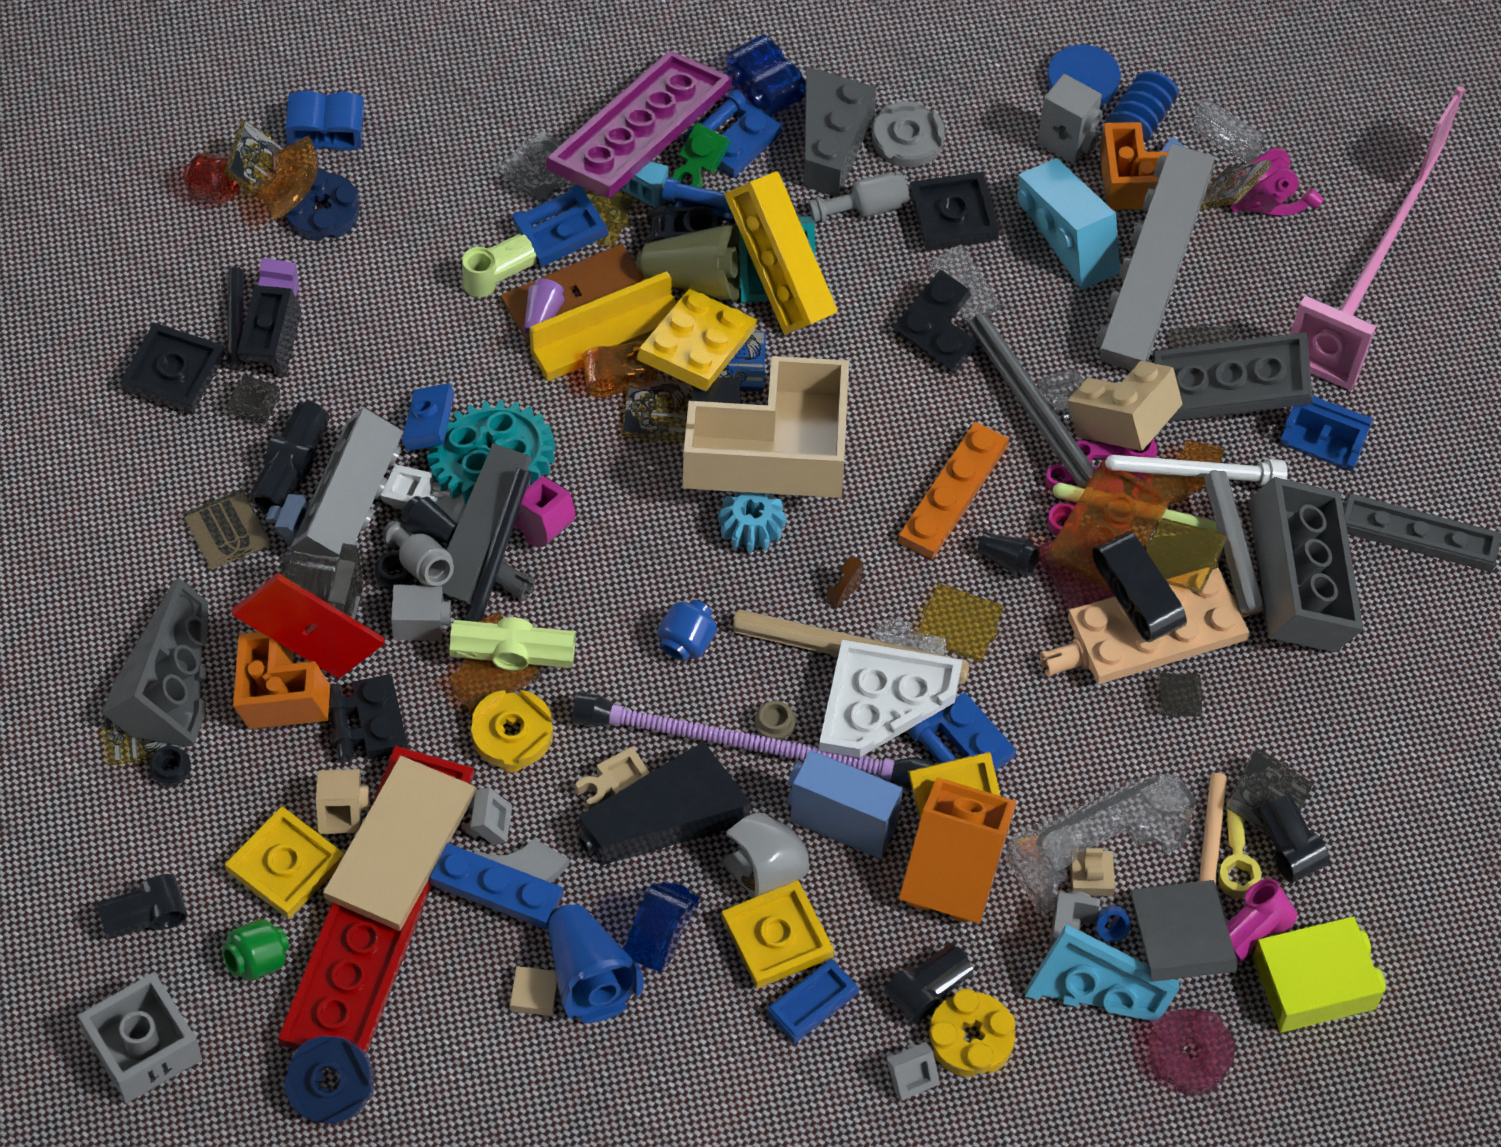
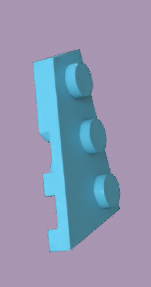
M1065 924L1026 987L1025 997L1039 1000L1041 996L1062 999L1065 1005L1079 1007L1080 1003L1105 1007L1108 1013L1159 1022L1179 991L1180 981L1171 979L1151 982L1146 964Z

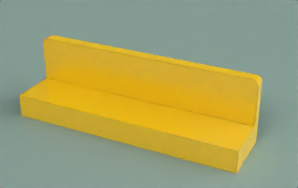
M773 172L725 193L724 196L784 335L837 313V307L779 172Z
M663 272L531 326L529 328L531 354L547 382L645 342L677 304L671 294L672 278L669 273Z

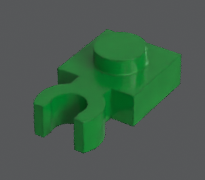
M696 123L679 154L687 163L677 168L672 178L679 180L681 184L684 177L692 176L693 182L690 186L702 188V174L704 170L714 175L731 144L730 139Z

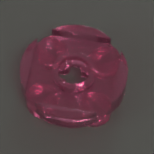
M1180 1009L1159 1018L1147 1046V1059L1153 1074L1160 1081L1163 1079L1167 1084L1174 1086L1173 1090L1186 1095H1199L1214 1090L1229 1073L1235 1057L1233 1038L1228 1028L1223 1024L1221 1017L1213 1011H1201L1198 1009ZM1186 1043H1192L1198 1046L1201 1051L1198 1052L1196 1060H1190L1189 1055L1186 1053L1181 1054L1179 1049L1184 1048Z

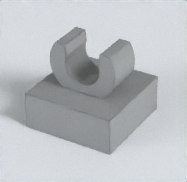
M490 787L476 790L475 799L470 803L466 811L472 816L471 822L461 824V829L471 837L482 836L492 845L507 843L512 805Z
M926 1042L917 1046L909 1044L907 1045V1050L896 1055L892 1052L887 1054L894 1092L901 1101L940 1084L933 1050Z

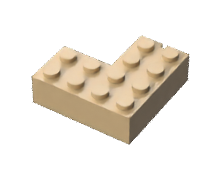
M771 356L768 405L689 401L683 452V488L842 498L849 360Z

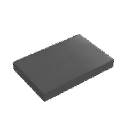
M1214 880L1131 890V903L1151 982L1237 971V959Z

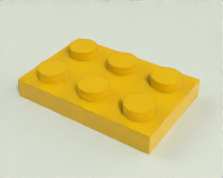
M688 289L639 348L637 360L701 390L707 391L752 335L757 319L744 314L738 309L711 299L703 293Z

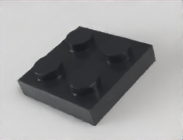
M983 171L910 181L909 192L925 250L999 240L1000 230Z
M153 322L120 381L122 391L193 414L226 355L225 347L222 344Z

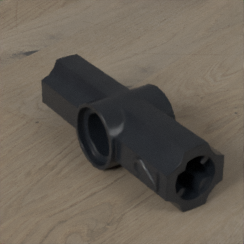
M307 400L304 403H298L281 436L275 435L271 439L265 454V466L249 494L250 502L256 505L260 511L268 513L271 506L283 507L288 494L292 493L298 480H304L308 476L314 462L315 447L330 421L329 413L324 411L319 404Z

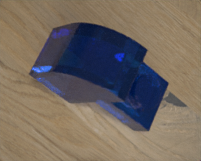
M664 881L660 885L653 883L636 913L624 951L636 963L661 973L675 956L683 927L697 912L701 897L691 893L688 888L677 883H666Z

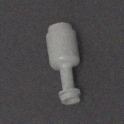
M888 172L855 181L852 185V192L848 195L824 201L821 200L820 196H817L815 199L809 200L808 204L813 221L826 222V215L850 209H856L862 217L899 209L901 204L909 202V193L903 174L894 175L893 172Z
M392 521L385 526L383 538L386 544L392 549H400L399 559L402 566L421 583L428 586H440L451 578L454 571L453 559L450 553L430 536L425 534H414L411 536V532L407 530L406 524L399 521Z

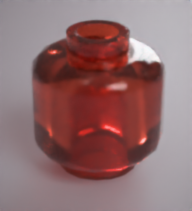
M206 152L196 154L183 171V180L188 194L193 199L219 205L227 203L238 193L241 187V178L230 171L233 160L226 156Z

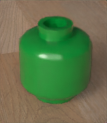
M257 919L229 932L226 944L222 947V955L225 965L235 977L240 976L246 981H255L283 967L286 960L285 951L289 949V941L281 927L275 928L271 922L265 919Z

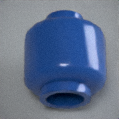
M694 599L691 603L679 601L673 604L657 629L658 637L661 640L659 644L661 649L671 657L682 662H686L689 658H700L717 633V625L711 617L712 610L704 603Z

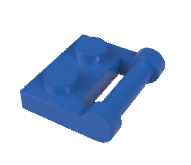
M735 89L730 91L724 97V103L701 123V125L715 131L734 113L740 117L722 134L730 139L731 144L718 168L732 178H735L781 135L782 131L780 123L750 104L746 97ZM694 127L690 128L683 135L685 143Z
M666 178L662 199L675 204L674 208L708 207L714 211L719 220L732 221L733 214L724 196L725 193L680 184L677 179Z
M578 184L568 187V192L525 213L520 210L511 215L520 235L525 234L532 243L533 250L537 255V262L541 268L608 235L607 226L582 186ZM573 205H576V207H573V208H571V209H569V210H567V211H565V212H563V213H561V214H559V215H557V216H555V217H553V218H551V219H549V220H547V221H545V222H543V223H540V224H538V225L532 227V225H534V224H536V223H538V222H540V221H543V220H545V219H547V218H549V217H551V216H553V215H555V214H557V213H559V212H561V211H563V210H565V209H567V208H569V207H571V206H573Z
M966 692L955 699V703L908 729L907 732L915 743L921 742L938 763L957 759L936 736L935 732L938 730L942 731L963 757L990 752L995 771L1014 759L1016 755V749Z

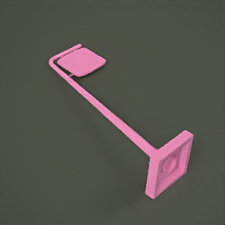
M1457 87L1453 99L1435 128L1420 170V175L1340 310L1308 296H1305L1301 301L1290 334L1307 332L1311 374L1352 391L1356 384L1377 326L1353 315L1444 147L1464 92L1463 87Z

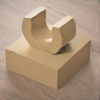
M1086 848L1085 851L1071 850V891H1081L1090 896H1113L1115 891L1113 851H1103V848Z

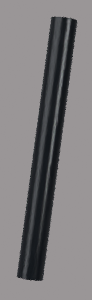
M516 467L466 621L482 622L532 472Z

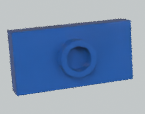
M450 383L414 390L402 439L407 451L444 444L455 394Z

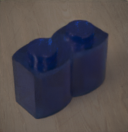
M763 33L727 53L726 74L732 77L731 83L734 86L739 85L747 92L750 104L768 116H772L805 98V78L799 69L789 59L784 57L776 43Z

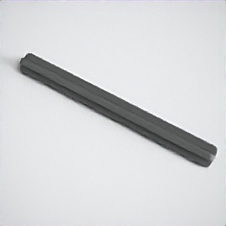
M982 314L975 316L968 324L969 330L1076 484L1084 489L1091 488L1093 484L1098 482L1099 474L990 319Z

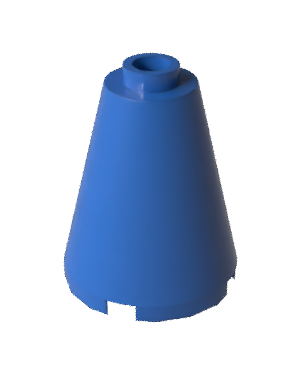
M566 904L557 908L549 918L547 926L561 1004L567 1016L572 1020L573 1016L580 1017L582 1023L590 1024L605 1021L622 1013L628 1008L625 1001L633 993L638 998L642 992L645 980L640 967L585 907L577 904Z

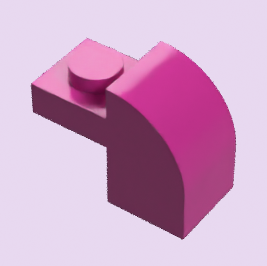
M541 476L526 489L514 526L524 532L527 543L535 547H544L575 520V509L570 492L544 476Z

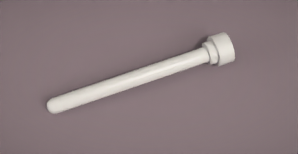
M1110 455L1105 461L1106 467L1112 471L1204 478L1212 470H1224L1229 480L1255 481L1256 485L1262 488L1274 477L1287 480V465L1285 461L1266 459L1264 462H1259L1256 466Z

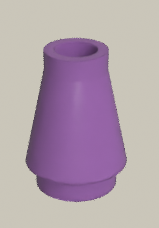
M540 278L536 279L534 285L528 288L525 323L522 329L528 336H530L529 328L531 326L555 317L565 301L563 296L564 288L557 282Z

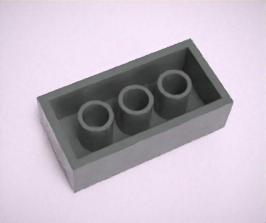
M1274 477L1248 500L1268 636L1271 639L1337 652L1364 630L1341 492Z

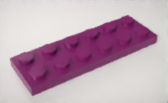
M669 50L551 153L546 160V170L610 199L731 89L732 77Z

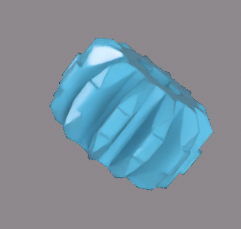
M735 492V497L726 496L723 501V508L718 514V522L721 526L723 539H732L731 545L734 550L741 545H746L749 554L754 550V546H759L764 551H767L770 541L779 542L782 529L786 525V516L783 512L781 499H772L773 494L752 492Z

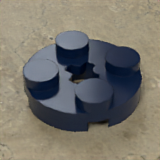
M321 168L310 169L305 176L297 179L288 188L283 199L284 213L290 229L298 236L307 240L322 241L321 237L334 235V239L342 237L355 226L359 218V197L356 187L346 178L338 174L327 173ZM319 202H326L330 207L329 209L320 208L318 211L314 210L315 204Z
M320 1036L308 1040L294 1052L290 1059L292 1061L288 1067V1074L285 1075V1090L291 1105L300 1115L315 1122L336 1124L347 1121L356 1116L365 1107L367 1101L374 1093V1072L370 1059L360 1046L347 1038ZM327 1067L331 1072L338 1071L340 1079L337 1081L338 1088L333 1092L329 1087L321 1088L319 1085V1081L324 1078L322 1070Z

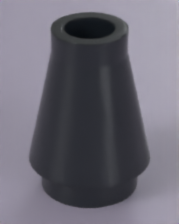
M420 496L412 497L405 505L401 515V521L406 524L409 532L428 535L432 539L442 541L449 545L458 525L428 496L423 498Z
M985 532L978 544V554L989 558L1017 577L1021 574L1029 576L1037 565L1040 547L1034 545L1031 539Z

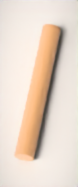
M1222 773L1210 775L1199 881L1214 880L1215 885L1227 776Z

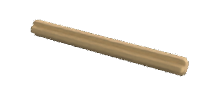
M737 610L733 620V631L735 633L835 656L839 655L842 640L942 656L745 610ZM962 660L959 684L966 682L969 672V663Z

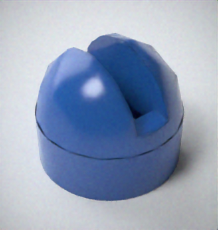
M1115 905L1105 906L1096 916V928L1102 939L1109 942H1118L1129 934L1131 928L1130 920L1126 911L1121 907ZM1115 915L1109 929L1105 928L1110 916Z

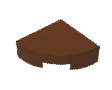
M855 556L849 557L839 569L844 574L842 579L834 587L829 586L826 602L835 609L862 584L864 563Z

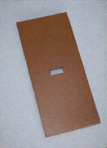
M622 243L542 277L555 281L564 288L563 296L565 301L556 316L645 280L643 275L638 273L637 265ZM535 281L501 295L503 304L528 344L530 343V336L525 334L522 329L525 323L528 288L534 285ZM575 288L580 294V296L577 298H575L574 294L571 291Z

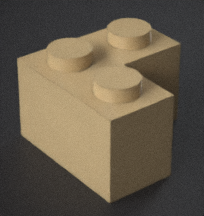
M1140 361L1120 384L1087 378L1067 400L1078 438L1139 451L1144 450L1183 405L1174 368Z

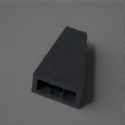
M703 741L579 815L577 839L585 853L589 856L594 854L603 866L731 829L736 823L750 815L751 802Z

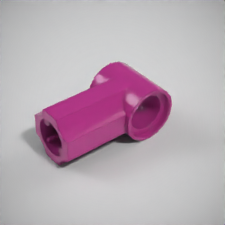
M1262 879L1253 884L1245 894L1246 905L1227 923L1238 964H1241L1255 950L1258 939L1267 938L1269 935L1281 934L1291 928L1296 922L1297 911L1275 879Z

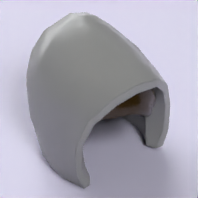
M760 812L753 813L743 818L726 832V836L736 841L741 848L732 854H727L723 858L722 864L754 898L786 886L806 876L809 872L808 850L803 841L792 829Z

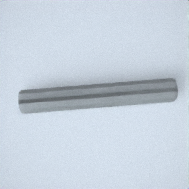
M1212 470L1209 474L1205 475L1204 482L1223 545L1239 609L1243 614H1256L1257 611L1263 609L1264 604L1229 479L1224 470Z

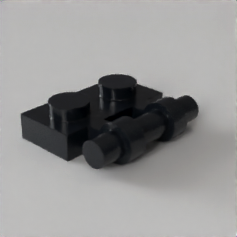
M392 674L353 681L354 696L351 697L342 696L338 684H330L328 718L331 721L332 732L329 736L331 746L337 750L340 762L352 761L355 758L353 748L365 746L368 760L392 755L395 746L408 749ZM358 714L361 728H349L346 716Z

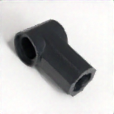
M1291 793L1283 795L1256 810L1276 848L1274 859L1278 870L1286 881L1294 883L1330 864V857L1325 844L1316 833L1310 832Z
M171 874L153 876L140 885L139 890L96 903L107 940L148 927L156 930L170 929L183 923L188 916L177 879Z
M949 943L917 968L909 966L896 974L888 982L884 992L912 1024H916L936 1009L942 997L972 976L974 969L967 955L958 946L956 947Z

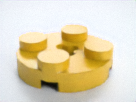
M506 690L496 691L485 697L477 705L472 716L471 736L475 750L485 761L494 766L501 767L506 772H517L522 767L529 766L538 761L547 752L553 740L550 710L542 699L529 691L519 690L520 694H506ZM506 723L511 726L517 723L521 724L519 734L511 736L504 734L505 728L503 725Z
M971 989L959 990L955 996L943 1001L933 1014L929 1030L933 1053L937 1061L945 1069L962 1077H975V1074H983L988 1071V1074L994 1073L1006 1064L1012 1054L1015 1043V1018L996 998ZM965 1027H977L984 1038L982 1040L974 1038L971 1042H967L964 1040L966 1032L963 1029Z

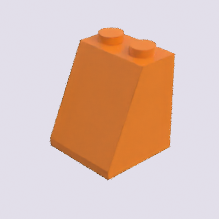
M937 777L921 816L899 899L909 902L910 905L917 909H933L949 914L950 917L960 922L972 921L980 924L1017 801Z

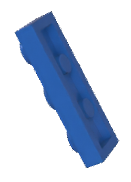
M447 843L430 876L431 886L545 930L548 928L549 918L557 909L564 895L563 887L449 843Z

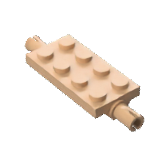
M1217 566L1167 581L1186 613L1187 624L1185 627L1152 642H1146L1116 597H1111L1070 609L1068 620L1073 628L1075 639H1073L1072 644L1048 651H1041L1040 661L1043 668L1048 667L1044 671L1048 677L1059 672L1081 667L1083 670L1088 669L1092 671L1097 684H1102L1246 641L1249 630L1243 618L1251 615L1243 614L1240 611L1236 595L1230 593ZM1263 605V609H1261L1260 611H1257L1256 614L1261 613V612H1265V610H1264V605Z

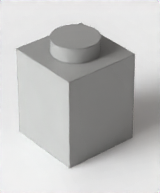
M393 585L391 622L394 640L442 641L443 625L450 626L451 601H444L442 586Z

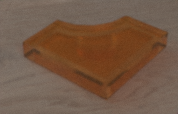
M498 611L479 622L498 624V621L503 619ZM466 658L462 667L448 679L450 687L467 713L471 715L474 713L477 705L488 695L502 690H506V694L513 693L539 679L540 671L533 664H528L522 670L510 671L497 667L491 660Z

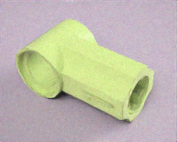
M518 234L489 249L474 247L466 251L462 258L464 290L474 297L488 296L494 292L497 282L536 264L537 255L533 250L530 240L525 234Z

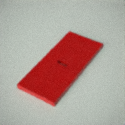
M276 573L231 609L232 616L308 661H315L318 667L339 679L385 644L384 637L279 573Z

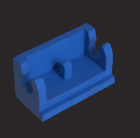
M1312 396L1313 404L1293 406L1286 421V428L1279 445L1353 472L1367 440L1373 418Z

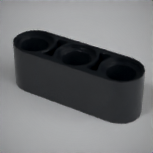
M1127 531L1092 548V557L1098 572L1146 642H1152L1186 626V613L1181 602L1134 533Z

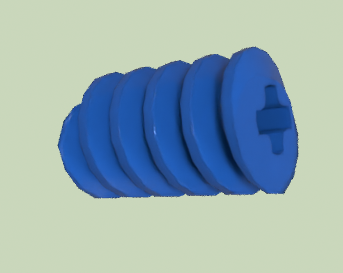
M1156 71L1139 73L1128 87L1126 94L1120 99V103L1114 108L1113 113L1108 117L1106 123L1141 122L1144 143L1148 142L1152 137V132L1158 128L1159 122L1165 118L1166 112L1172 107V102L1178 98L1179 90L1177 85L1170 78Z

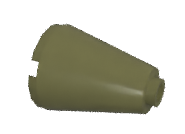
M727 224L646 243L643 251H639L637 254V271L639 274H643L645 280L663 272H668L672 278V288L684 291L691 289L708 297L725 301L737 300L740 296L738 226Z

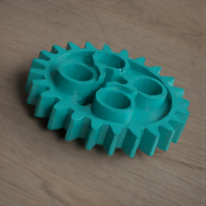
M499 400L494 408H490L487 401L483 402L482 409L476 410L472 405H468V414L466 415L455 411V422H448L444 444L428 447L430 454L427 455L434 482L438 481L441 491L449 489L451 499H455L462 494L464 504H467L493 443L526 454L532 459L527 470L532 472L527 488L530 483L533 484L538 480L541 474L551 473L549 463L555 462L554 451L556 450L550 424L544 423L542 414L534 416L530 406L520 412L519 402H514L509 408H505L503 400Z

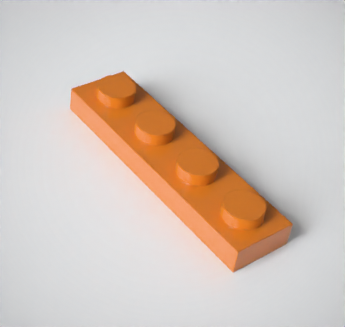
M975 421L900 532L898 543L933 560L1007 449L1009 438Z

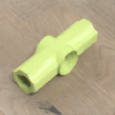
M516 617L503 618L498 621V624L454 620L451 627L449 652L450 657L491 660L497 667L510 671L522 670L528 664L572 668L576 632L536 628L530 622Z

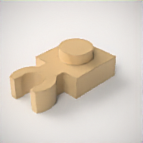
M632 746L598 764L597 774L599 776H586L579 779L575 784V790L577 795L583 794L585 791H594L596 793L594 797L586 800V808L589 810L607 797L616 794L650 772Z

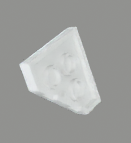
M842 640L820 737L819 751L860 758L955 703L962 660Z

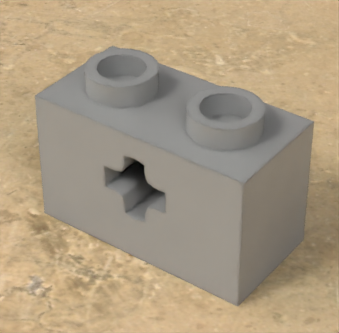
M1063 74L1044 97L1037 144L1073 164L1078 161L1083 153L1089 154L1095 147L1099 137L1095 132L1103 114L1099 110L1102 94Z

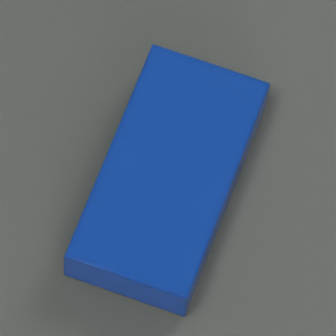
M830 958L767 1007L766 1014L790 1041L795 1044L859 994V987Z

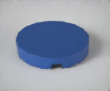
M1081 44L1068 46L1057 52L1050 61L1047 78L1048 86L1051 90L1063 74L1070 76L1101 93V107L1109 103L1117 94L1121 72L1117 61L1108 52L1096 46Z

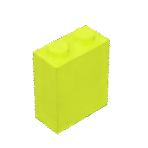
M1355 917L1258 939L1252 958L1280 1033L1377 1009L1381 997L1386 990L1385 979L1379 967L1374 968L1369 955L1371 953L1369 937L1365 930L1359 929Z

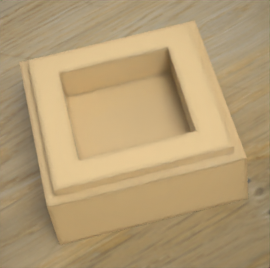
M517 966L510 1011L553 1017L558 989L556 971Z

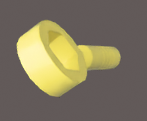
M1229 799L1226 801L1229 846L1232 848L1233 855H1230L1222 862L1217 880L1219 887L1225 894L1240 899L1245 897L1247 890L1253 884L1260 881L1261 870L1253 858L1243 854V847L1245 846L1244 818L1228 808L1231 801ZM1234 867L1248 871L1251 881L1244 886L1229 880L1228 872Z

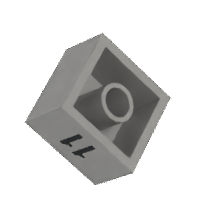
M155 972L77 1015L85 1038L126 1104L203 1060L195 1035Z

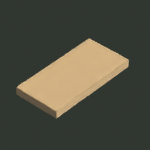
M400 756L323 892L324 899L401 931L447 843L450 842L472 802L476 787Z

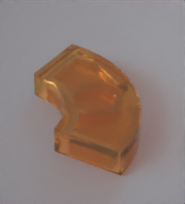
M309 136L276 152L278 166L275 174L266 184L256 190L260 200L274 220L293 209L306 196L316 179L318 156Z
M1186 440L1181 454L1175 460L1221 463L1224 447ZM1143 473L1141 503L1164 505L1187 500L1188 496L1206 487L1204 478Z

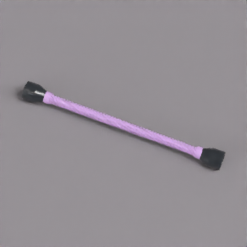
M578 691L572 713V723L596 727L608 724L620 726L625 723L626 726L631 725V727L636 726V728L641 726L642 729L646 727L647 730L651 728L652 731L656 729L657 732L661 730L662 733L666 731L667 734L672 733V735L677 734V736L682 734V737L687 735V738L692 736V739L697 737L698 740L702 738L703 741L707 739L708 742L713 741V743L718 742V744L723 742V745L728 743V746L733 744V747L738 745L739 748L743 746L744 749L749 748V750L754 749V751L759 750V752L764 751V753L769 752V754L785 755V757L790 756V758L795 757V759L800 758V760L806 759L809 751L812 750L864 772L867 771L868 774L872 772L873 775H876L878 773V776H881L882 779L891 780L904 789L911 791L912 787L908 771L931 766L933 763L930 760L914 757L898 760L885 758L879 761L877 758L874 760V758L871 757L869 759L867 756L865 758L863 756L858 758L819 751V748L817 749L816 746L813 748L811 745L807 747L806 744L801 746V743L796 745V742L791 744V741L786 743L785 740L781 742L780 739H777V741L775 738L771 740L770 737L765 739V736L760 738V735L755 737V734L750 736L749 733L745 735L744 732L740 734L739 731L734 732V730H731L729 732V729L724 731V728L719 730V727L714 728V726L693 724V722L688 723V721L683 722V720L678 721V719L673 720V718L668 719V717L663 718L657 715L652 716V714L647 715V713L642 714V712L637 713V711L632 712L630 709L627 711L624 706L612 704L600 695Z

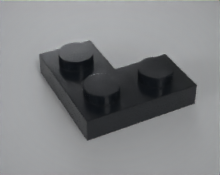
M940 269L893 326L895 333L955 374L978 346L977 341L950 322L972 296L970 289Z

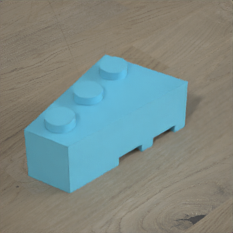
M1057 158L1018 174L1020 190L1017 192V199L1021 208L1030 216L1081 290L1120 273L1116 213Z

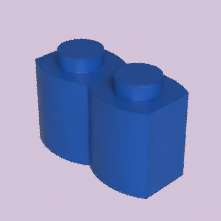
M311 90L289 94L286 119L287 146L297 149L327 147L341 151L362 148L364 123L363 96L347 91L324 95Z

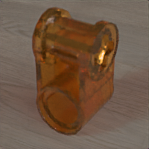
M644 341L608 347L597 346L585 351L581 360L588 394L593 397L604 398L628 392L629 385L639 389L648 387L657 381V369L636 359V352L639 351ZM639 373H643V381H640Z

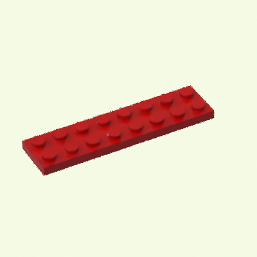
M395 746L372 805L400 756L468 784H471L474 778V768ZM430 878L401 931L332 902L279 1034L278 1041L280 1046L297 1050L308 1040L320 1036H332L351 1040L367 1054L430 892Z

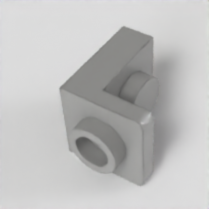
M1081 891L1059 892L1053 913L1049 950L1065 924L1077 930L1080 928V922L1094 924L1101 900L1090 897V895Z

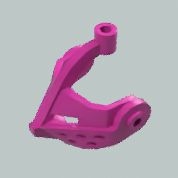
M1272 148L1251 163L1266 162L1231 198V209L1235 213L1240 210H1247L1272 215H1291L1303 211L1308 206L1316 209L1324 200L1321 195L1311 188L1296 202L1282 204L1289 196L1296 192L1299 181L1295 172L1289 169V155L1281 148ZM1247 171L1242 172V176L1246 175ZM1235 180L1233 187L1238 183V180Z

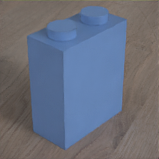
M810 750L804 763L796 762L789 777L788 785L792 786L787 799V804L791 805L790 822L882 859L898 826L903 787Z

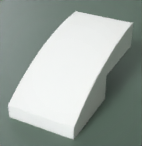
M396 464L388 478L386 487L380 495L382 501L403 511L405 505L412 497L420 496L423 498L428 496L457 523H459L466 506L462 494L455 499H451L449 489L441 491L439 483L434 482L432 473Z

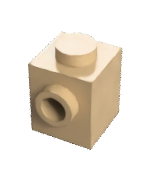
M360 769L318 771L316 789L318 834L357 833L361 826L362 811H369L370 808L369 786H361Z

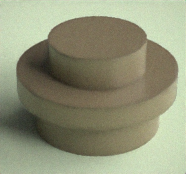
M769 701L761 706L755 715L756 730L765 738L770 737L771 740L775 738L776 741L777 739L783 740L789 737L795 729V714L784 702Z

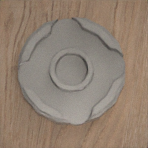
M900 101L890 104L881 110V114L877 118L875 117L872 123V145L877 154L885 161L900 167H918L927 164L939 155L944 146L945 125L942 119L933 109L930 112L924 108L923 104L918 102Z

